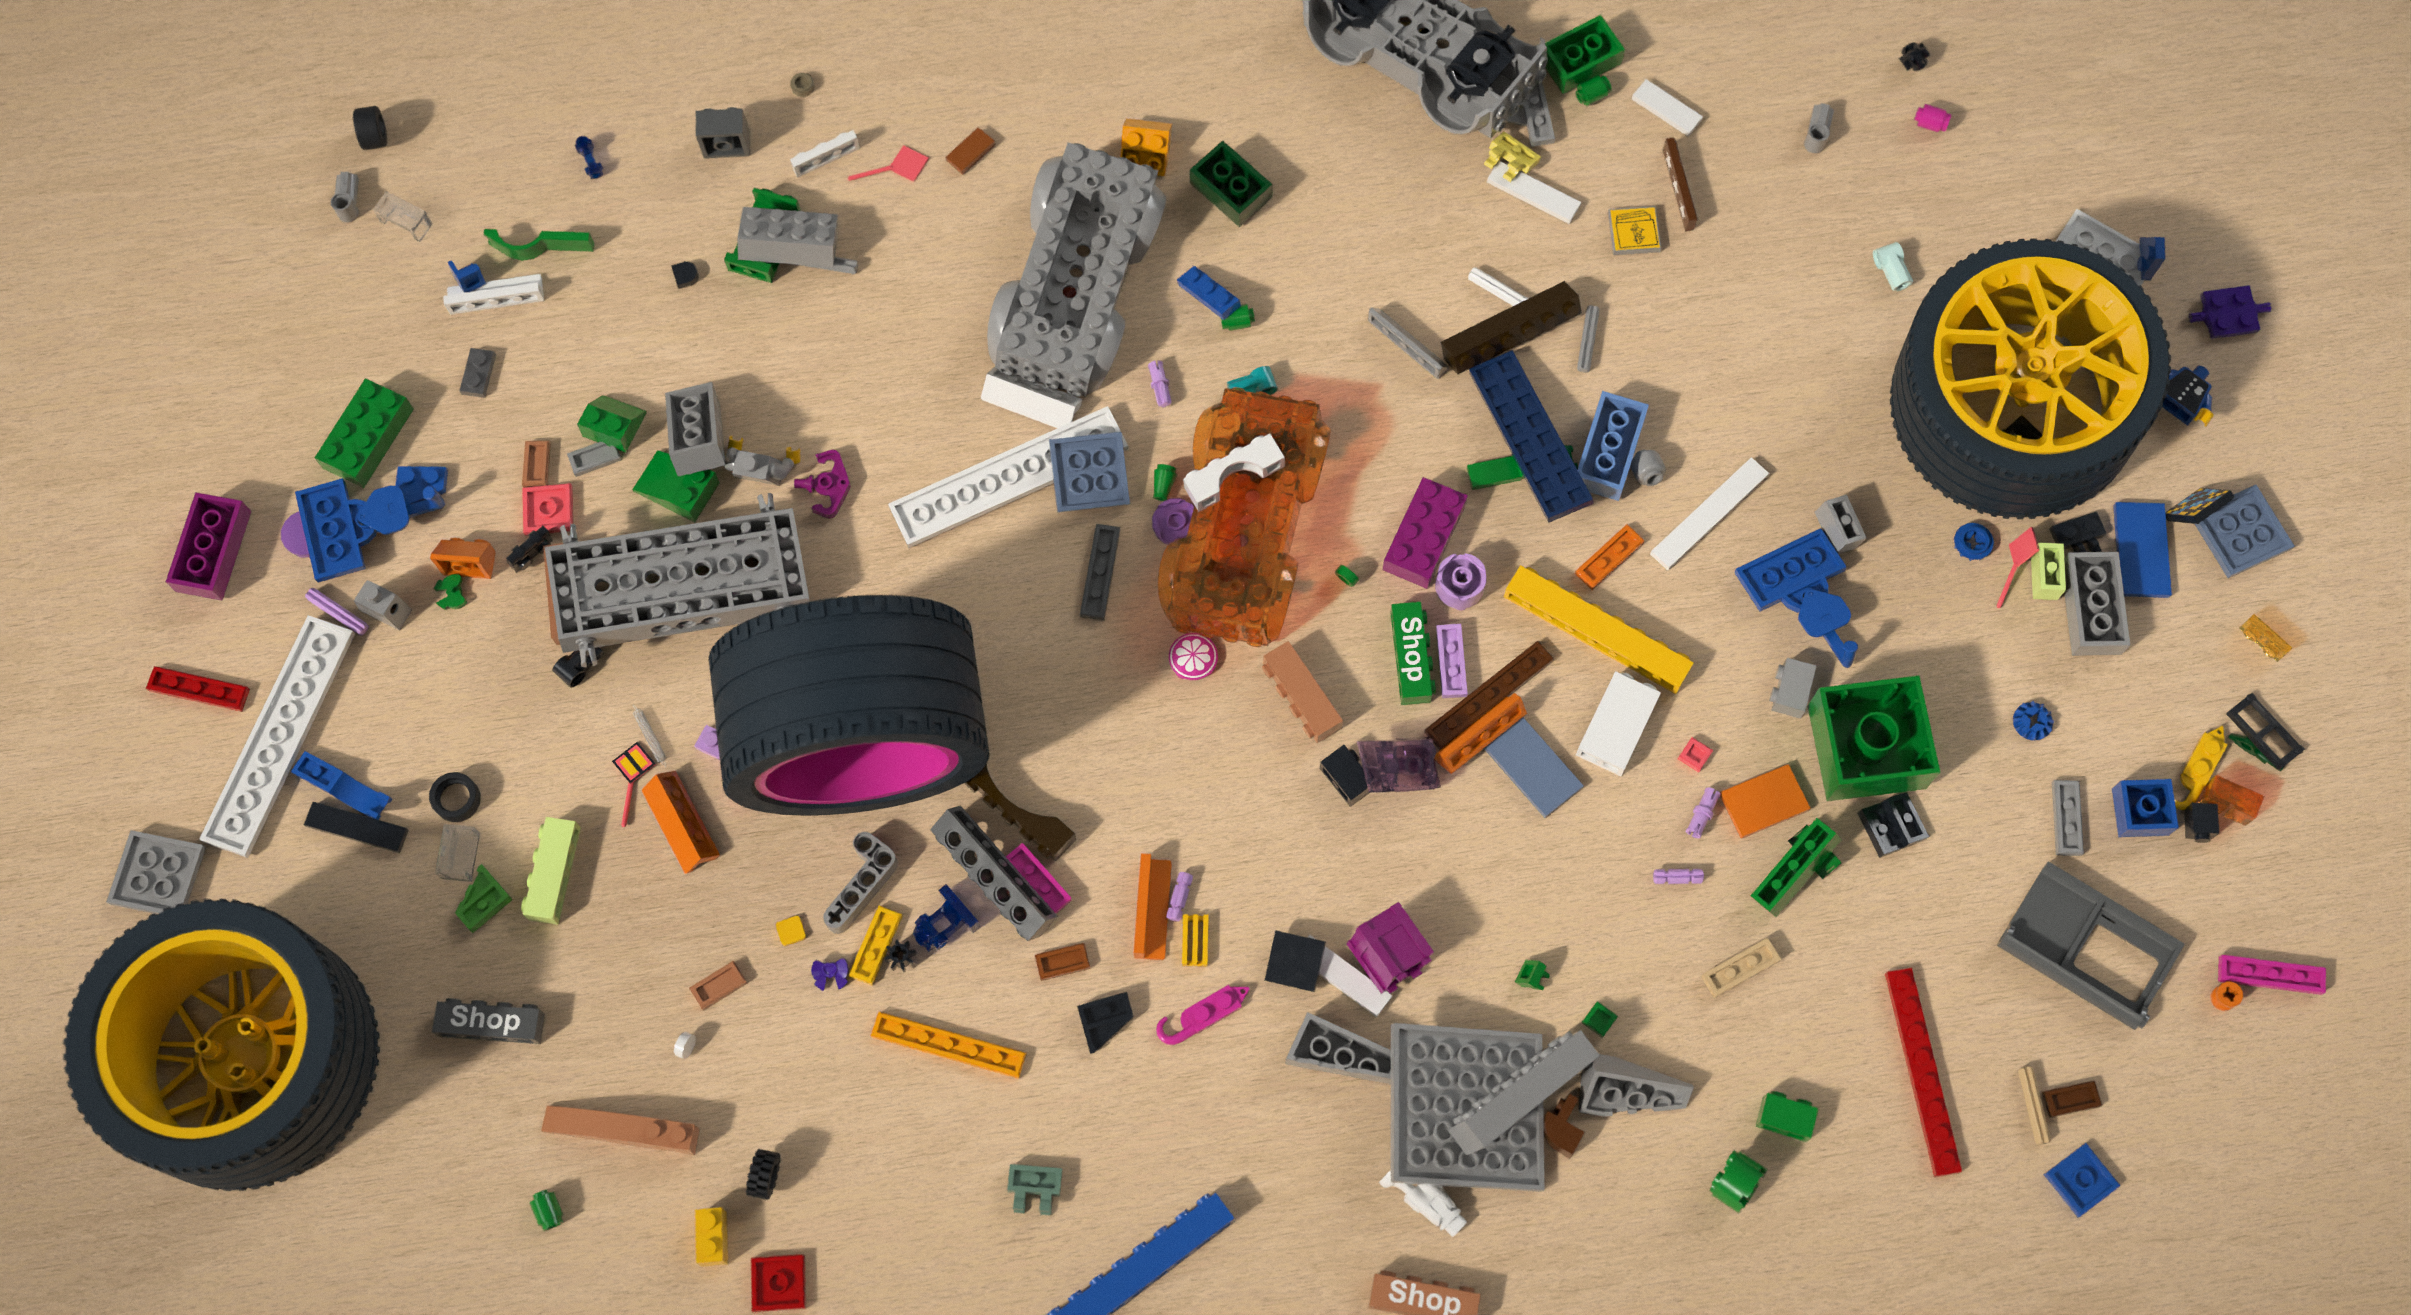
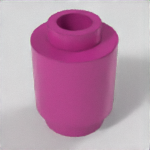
M1924 104L1923 108L1918 107L1914 120L1918 121V127L1935 132H1945L1951 114L1946 113L1945 109Z

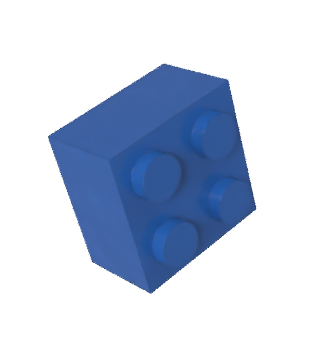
M2172 779L2121 780L2112 788L2118 838L2169 836L2179 828Z

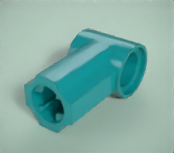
M1269 366L1258 367L1250 375L1227 381L1229 395L1233 403L1256 395L1258 397H1267L1278 390Z

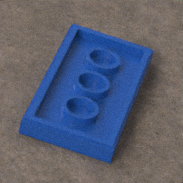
M2115 502L2113 510L2116 552H2119L2124 597L2170 598L2172 592L2165 504Z

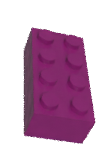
M1422 477L1385 556L1382 570L1428 589L1464 511L1468 495Z
M195 492L165 581L175 592L223 601L252 512L243 501Z

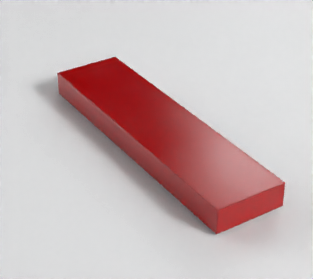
M157 666L153 667L146 686L149 692L239 712L243 711L250 691L247 686Z

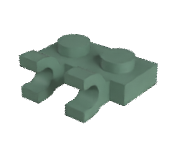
M1010 1164L1007 1191L1015 1193L1013 1202L1014 1213L1025 1214L1026 1194L1041 1195L1040 1215L1051 1216L1052 1196H1060L1062 1168Z

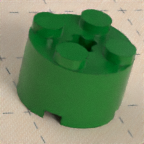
M1733 1150L1723 1169L1725 1172H1718L1711 1183L1712 1186L1709 1191L1712 1192L1713 1197L1737 1213H1740L1757 1190L1761 1177L1764 1178L1768 1169L1741 1151L1738 1153Z

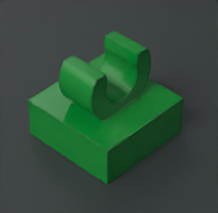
M1525 960L1515 983L1521 987L1543 990L1544 987L1539 984L1541 977L1549 979L1550 975L1545 971L1547 966L1541 961Z

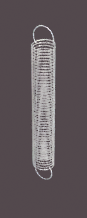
M637 709L635 714L638 719L636 720L643 735H647L650 742L648 744L652 752H655L653 754L658 756L656 751L658 752L659 750L662 755L664 752L661 746H658L659 742L648 721L646 722L642 719L645 716L642 709Z

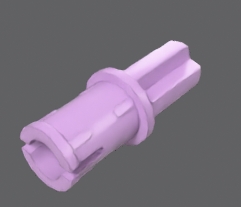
M1158 360V366H1156V361H1152L1148 364L1152 379L1151 388L1154 389L1158 406L1164 408L1171 404L1168 389L1169 380L1165 376L1163 362Z

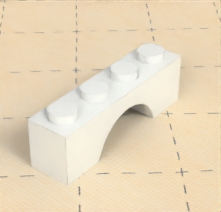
M1271 434L1261 435L1253 439L1251 444L1243 448L1237 447L1233 449L1228 456L1212 460L1207 467L1189 472L1186 478L1183 479L1184 488L1196 509L1200 512L1220 501V487L1230 474L1246 470L1255 472L1264 478L1285 467V457Z

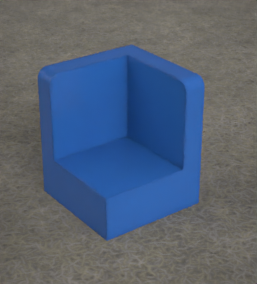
M452 260L447 262L455 280L464 293L471 292L486 284L481 270L476 263L458 270Z

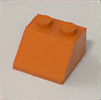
M450 538V540H441L431 553L430 559L443 576L458 574L461 577L491 579L496 551L485 540L476 539L474 542H468L460 538Z

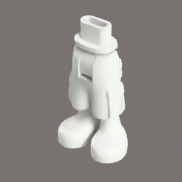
M1391 1170L1379 1181L1380 1185L1384 1188L1395 1186L1401 1189L1406 1194L1404 1201L1414 1211L1423 1214L1436 1226L1439 1227L1441 1225L1440 1229H1445L1452 1237L1467 1223L1459 1214L1461 1210L1456 1209L1455 1203L1444 1191L1443 1186L1420 1184L1414 1186L1413 1184L1391 1183Z

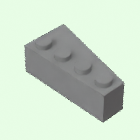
M1307 1012L1287 1055L1286 1065L1391 1084L1390 1049Z

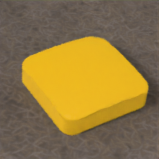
M799 916L787 918L777 922L775 925L783 946H789L806 939Z

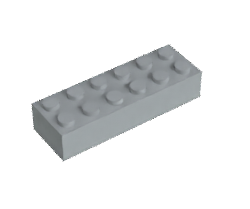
M1581 1030L1573 1034L1568 1031L1564 1035L1552 1040L1548 1044L1549 1047L1533 1055L1529 1059L1530 1062L1514 1070L1510 1074V1078L1495 1085L1491 1089V1093L1476 1100L1472 1104V1108L1466 1112L1463 1111L1452 1120L1454 1125L1448 1131L1466 1155L1485 1148L1600 1056Z

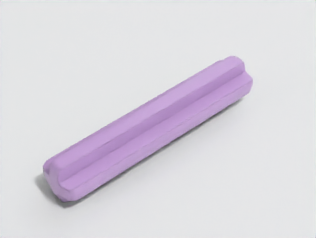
M310 588L306 593L305 597L308 601L358 635L362 636L368 630L369 626L366 622L317 589Z

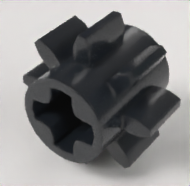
M1911 42L1902 49L1901 53L1903 56L1899 60L1907 71L1911 68L1913 71H1919L1927 65V57L1930 56V53L1922 42L1919 45L1916 42Z
M896 939V945L886 947L890 955L884 957L886 962L893 961L891 964L892 971L898 967L903 972H906V967L909 964L915 965L911 956H915L917 952L913 949L908 950L910 948L909 941L903 945ZM903 951V960L899 961L897 958L898 952Z

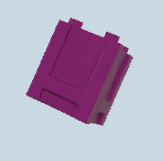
M1399 902L1359 925L1352 938L1346 943L1381 994L1386 991L1389 994L1398 989L1396 984L1409 976H1412L1413 979L1422 974L1420 970L1432 961L1430 956L1434 953Z

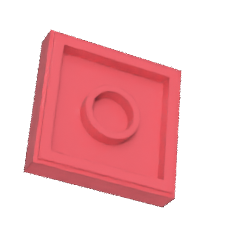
M571 483L522 488L523 533L525 536L529 535L533 530L537 531L542 525L549 533L561 532L560 527L562 525L565 526L567 532H570V524H574L573 486Z

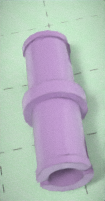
M1710 787L1705 789L1699 805L1695 806L1693 810L1694 816L1686 829L1688 835L1693 832L1691 837L1701 838L1707 821L1711 820L1714 815L1712 811L1721 795L1719 791L1713 794L1715 789Z

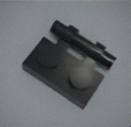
M543 525L537 531L533 530L528 535L529 538L520 546L516 545L512 549V553L506 557L507 563L516 573L519 570L528 568L533 562L532 559L538 553L543 554V546L551 545L553 540L549 531Z

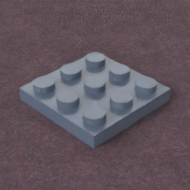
M1122 432L1049 439L1057 513L1130 504Z
M2257 485L2234 494L2233 500L2199 524H2195L2227 578H2231L2275 558L2295 547Z

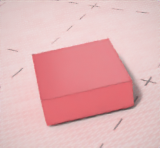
M1691 737L1678 760L1695 771L1700 772L1713 750Z

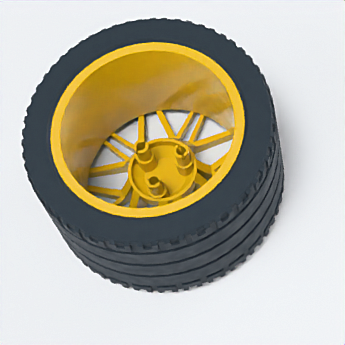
M204 899L203 902L194 900L186 905L183 903L176 904L175 908L167 907L161 913H153L149 915L148 919L140 920L136 926L125 930L120 938L117 937L113 940L114 943L108 949L105 948L102 951V956L93 962L94 966L90 972L87 971L84 977L86 978L83 983H80L76 998H73L72 1010H69L68 1025L65 1026L64 1031L66 1032V1038L63 1040V1045H65L66 1053L63 1054V1060L66 1061L64 1070L69 1077L67 1084L68 1088L73 1091L71 1096L77 1102L79 1113L84 1115L83 1119L91 1126L92 1131L100 1136L105 1144H108L113 1150L123 1154L128 1159L190 1184L213 1190L246 1191L247 1188L255 1190L262 1186L269 1187L277 1181L282 1183L291 1176L296 1177L301 1174L302 1170L312 1168V1164L316 1161L323 1160L327 1152L331 1153L335 1149L334 1146L346 1138L344 1135L348 1130L351 1131L354 1126L352 1124L356 1118H360L362 1115L360 1111L368 1103L366 1099L369 1092L372 1093L373 1090L371 1085L373 1080H376L377 1074H375L376 1066H379L377 1054L380 1053V1047L378 1046L380 1035L376 1030L378 1021L374 1016V1007L370 1005V996L367 995L363 983L358 981L359 977L338 955L274 911L260 905L257 907L253 903H244L233 899L231 902L227 899L215 901ZM248 969L279 971L253 1001ZM241 970L245 1006L238 1012L236 971ZM229 974V1009L197 989L217 977ZM286 981L292 995L283 1017L270 1022H265L258 1018L263 1007L282 983ZM191 994L223 1014L221 1019L213 1024L204 1036L182 1004ZM176 1010L195 1039V1042H160L165 1028ZM296 1028V1035H281ZM159 1047L195 1049L197 1054L194 1058L158 1054ZM292 1050L288 1064L282 1073L276 1069L279 1064L280 1054L282 1051ZM157 1060L190 1064L159 1092L156 1075ZM201 1072L207 1080L206 1095L167 1110L163 1102ZM269 1078L277 1082L272 1089L266 1083ZM256 1089L263 1099L242 1114V1093ZM223 1099L225 1106L217 1124L210 1126ZM208 1106L199 1128H181L173 1119Z

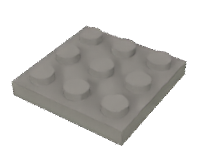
M131 830L106 903L152 914L161 913L167 907L175 908L176 904H188L206 847L201 844Z

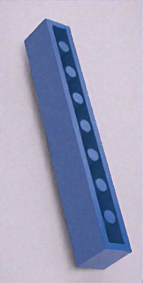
M1209 1193L1205 1194L1196 1202L1198 1205L1190 1212L1186 1209L1176 1216L1175 1220L1177 1222L1169 1228L1166 1225L1161 1227L1153 1234L1155 1239L1148 1244L1143 1241L1132 1250L1134 1254L1127 1260L1124 1257L1117 1260L1111 1265V1272L1105 1276L1102 1273L1089 1282L1091 1287L1084 1292L1081 1290L1076 1291L1068 1298L1069 1303L1062 1309L1057 1306L1046 1315H1112L1234 1223L1235 1218L1216 1193L1212 1196Z

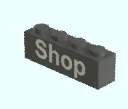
M447 998L446 1002H437L432 1032L438 1037L541 1044L545 1014L538 1009L537 1005L522 1004V1008L512 1007L513 1004L506 1002H497L496 1006H492L480 1000H472L471 1004L462 1003V1000Z

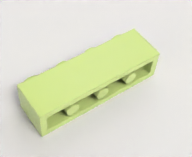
M546 817L544 824H541L539 828V848H536L533 854V863L535 865L533 873L530 872L528 875L527 887L529 890L527 897L523 898L521 904L523 915L530 921L559 924L581 830L576 821Z

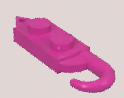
M1228 984L1185 1009L1180 1018L1183 1030L1172 1036L1166 1035L1163 1031L1164 1023L1168 1020L1167 1017H1163L1159 1020L1156 1028L1158 1038L1167 1045H1175L1196 1033L1202 1032L1240 1010L1249 987H1230Z

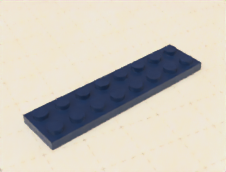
M1513 350L1470 368L1469 374L1548 523L1594 504L1589 490Z

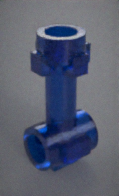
M586 136L578 137L575 148L587 163L588 167L584 168L587 176L589 175L591 179L600 178L603 175V167L601 162L596 163L593 156L594 145L591 139H588Z

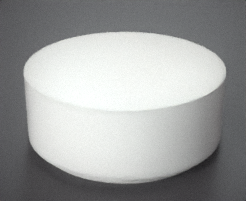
M688 1032L682 1033L674 1046L675 1056L682 1059L688 1058L695 1046L696 1036Z

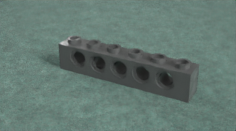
M961 805L947 809L930 829L935 835L936 840L946 847L952 854L953 860L966 870L969 878L980 886L985 896L994 902L1000 909L1002 916L1015 926L1021 937L1027 941L1040 937L1058 917Z

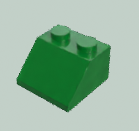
M602 395L587 404L577 425L582 437L595 442L606 443L607 446H614L617 450L626 453L647 412Z

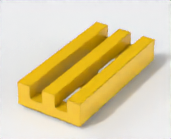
M1183 914L1182 966L1208 967L1209 915ZM1188 922H1193L1192 960H1187ZM1198 922H1203L1202 961H1197Z

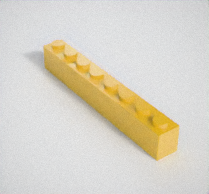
M1520 565L1505 590L1504 598L1674 694L1678 692L1694 664L1684 653L1672 651L1664 642L1649 638L1643 630L1626 625L1624 620L1618 616L1608 615L1603 612L1600 606L1585 602L1577 593L1573 591L1568 592L1560 588L1556 581L1544 579L1539 576L1536 570L1530 567L1525 568Z

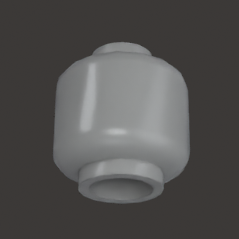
M1641 450L1635 454L1631 461V470L1637 482L1641 485L1654 486L1662 481L1666 468L1659 453L1656 451Z

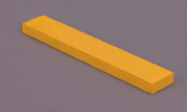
M879 1011L871 1033V1037L1017 1079L1020 1078L1027 1055L1025 1052Z

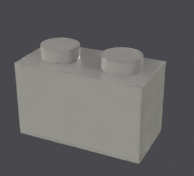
M1847 495L1827 500L1815 511L1824 534L1838 554L1856 549L1867 538Z
M1787 658L1783 665L1779 664L1775 679H1779L1777 688L1773 687L1769 699L1770 702H1773L1771 711L1801 719L1806 710L1816 665Z

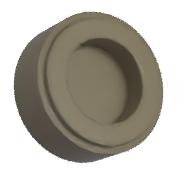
M798 73L792 77L790 85L795 95L806 97L814 91V82L809 74Z

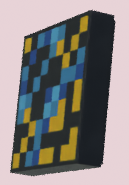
M2199 488L2165 512L2166 519L2172 522L2199 524L2233 500L2234 495L2231 490Z

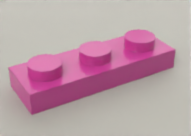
M1023 843L1006 856L1056 914L1072 901L1068 893Z

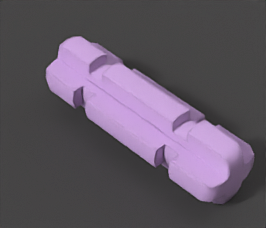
M1656 869L1653 872L1655 884H1664V882H1668V884H1688L1690 881H1692V884H1701L1704 880L1702 869H1692L1691 871L1689 869H1668V871Z
M1180 872L1176 880L1178 885H1175L1170 901L1172 907L1168 908L1166 915L1172 921L1179 922L1183 914L1181 908L1184 909L1190 890L1188 886H1191L1193 876L1189 873Z

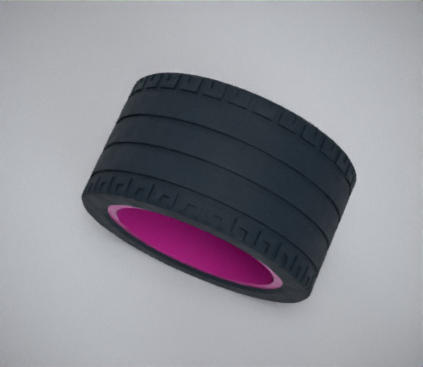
M855 595L804 602L764 613L737 625L726 632L709 652L708 660L723 791L728 798L745 808L771 814L796 816L837 815L884 809L919 801L951 790L976 776L989 760V745L971 624L965 615L944 603L902 595Z

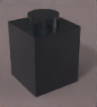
M2191 803L2187 806L2186 810H2184L2185 838L2195 839L2197 843L2210 842L2219 834L2218 804Z

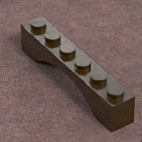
M987 764L976 776L965 782V785L972 792L976 793L979 791L984 796L982 800L991 809L996 807L1001 811L1002 814L1000 816L1010 826L1015 824L1020 829L1019 834L1027 842L1034 841L1039 846L1037 850L1046 859L1051 857L1054 861H1057L1076 841L1075 833L1059 818L1030 813L1009 801L994 784Z

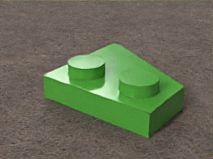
M482 864L476 870L478 875L473 885L469 884L465 892V898L460 902L455 912L472 933L513 900Z

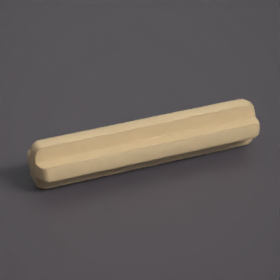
M2023 1067L2018 1070L2035 1143L2040 1145L2046 1144L2051 1141L2034 1069L2033 1067Z

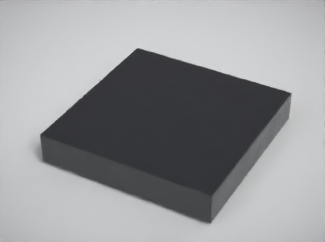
M1275 930L1264 981L1315 992L1326 942Z

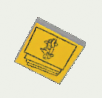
M1656 206L1609 209L1608 218L1613 255L1656 253L1661 251Z

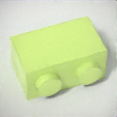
M2038 543L2039 551L2031 557L2033 599L2058 600L2066 591L2064 544Z

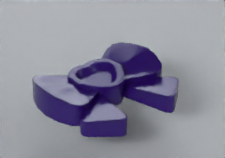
M841 958L836 962L824 963L819 960L813 962L811 972L816 980L814 985L823 991L825 989L827 977L832 978L835 976L838 989L847 984L848 963L845 958Z

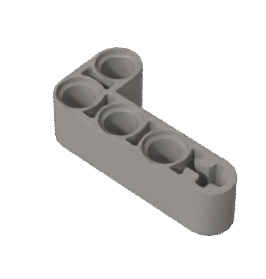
M861 832L853 840L854 849L857 855L865 861V864L824 913L823 919L826 926L835 934L843 933L849 928L898 867V861L893 850L869 832ZM863 842H872L870 849L866 851L860 850ZM884 856L892 858L888 865L882 866L879 864L880 859ZM867 876L875 877V881L871 885H864L863 880ZM850 896H859L856 904H847V899ZM842 906H843L844 909L848 912V914H846V912H845L844 910H843V911L841 910V907H842ZM833 917H836V918H839V917H840V918H841V922H839V923L836 922V921L833 922V921H832V918H833Z

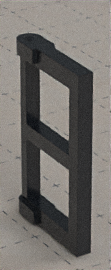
M2253 693L2248 694L2245 699L2226 713L2278 771L2305 750L2258 701ZM2249 704L2269 723L2259 733H2256L2238 714ZM2273 729L2293 749L2282 759L2262 740Z

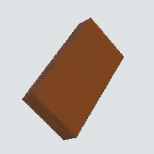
M977 127L946 156V161L963 175L995 146V141Z
M1085 943L1035 955L1041 981L1091 969Z

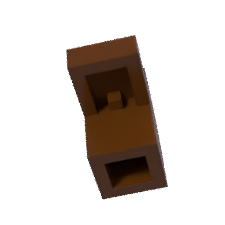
M1571 1094L1568 1095L1566 1100L1560 1098L1554 1109V1112L1558 1113L1557 1116L1547 1111L1543 1119L1546 1142L1552 1149L1569 1159L1585 1133L1567 1122L1579 1100Z

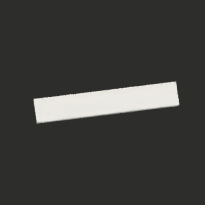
M1751 457L1651 551L1650 555L1666 570H1669L1764 481L1769 473Z

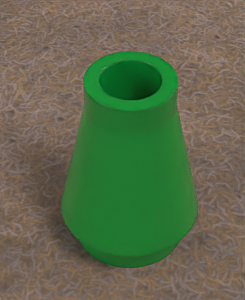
M1158 464L1157 469H1154L1153 499L1159 501L1167 500L1177 478L1175 467Z

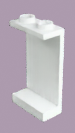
M1615 671L1581 741L1576 756L1618 776H1622L1661 692L1657 691L1656 687L1649 683L1642 684L1635 681L1627 673Z

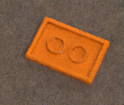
M1789 764L1720 792V797L1741 839L1801 815L1811 809Z

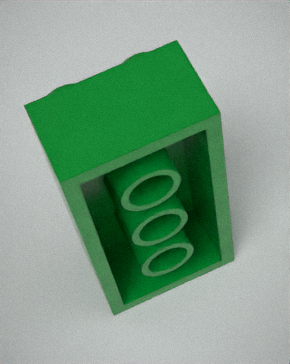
M365 378L314 457L324 470L365 488L413 412V406L406 397Z

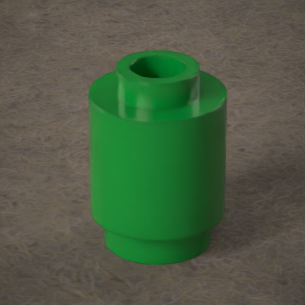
M1595 76L1579 84L1575 94L1580 104L1589 106L1607 97L1608 93L1612 91V87L1606 76Z
M1248 304L1241 305L1225 320L1221 318L1222 328L1229 329V331L1250 328L1251 322H1255L1253 308H1248Z
M545 1189L532 1195L534 1200L530 1201L529 1204L538 1226H542L543 1231L553 1229L564 1223L562 1220L563 1212L554 1192L549 1193Z

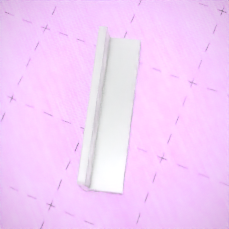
M540 274L487 281L485 285L467 293H464L460 286L448 287L447 295L443 296L444 305L449 314L452 315L544 301L542 277Z
M995 367L987 373L981 399L1055 428L1071 423L1074 414L1080 409L1083 400L1060 390L1050 389L1038 382L1025 381L1021 376L1015 374H1003Z

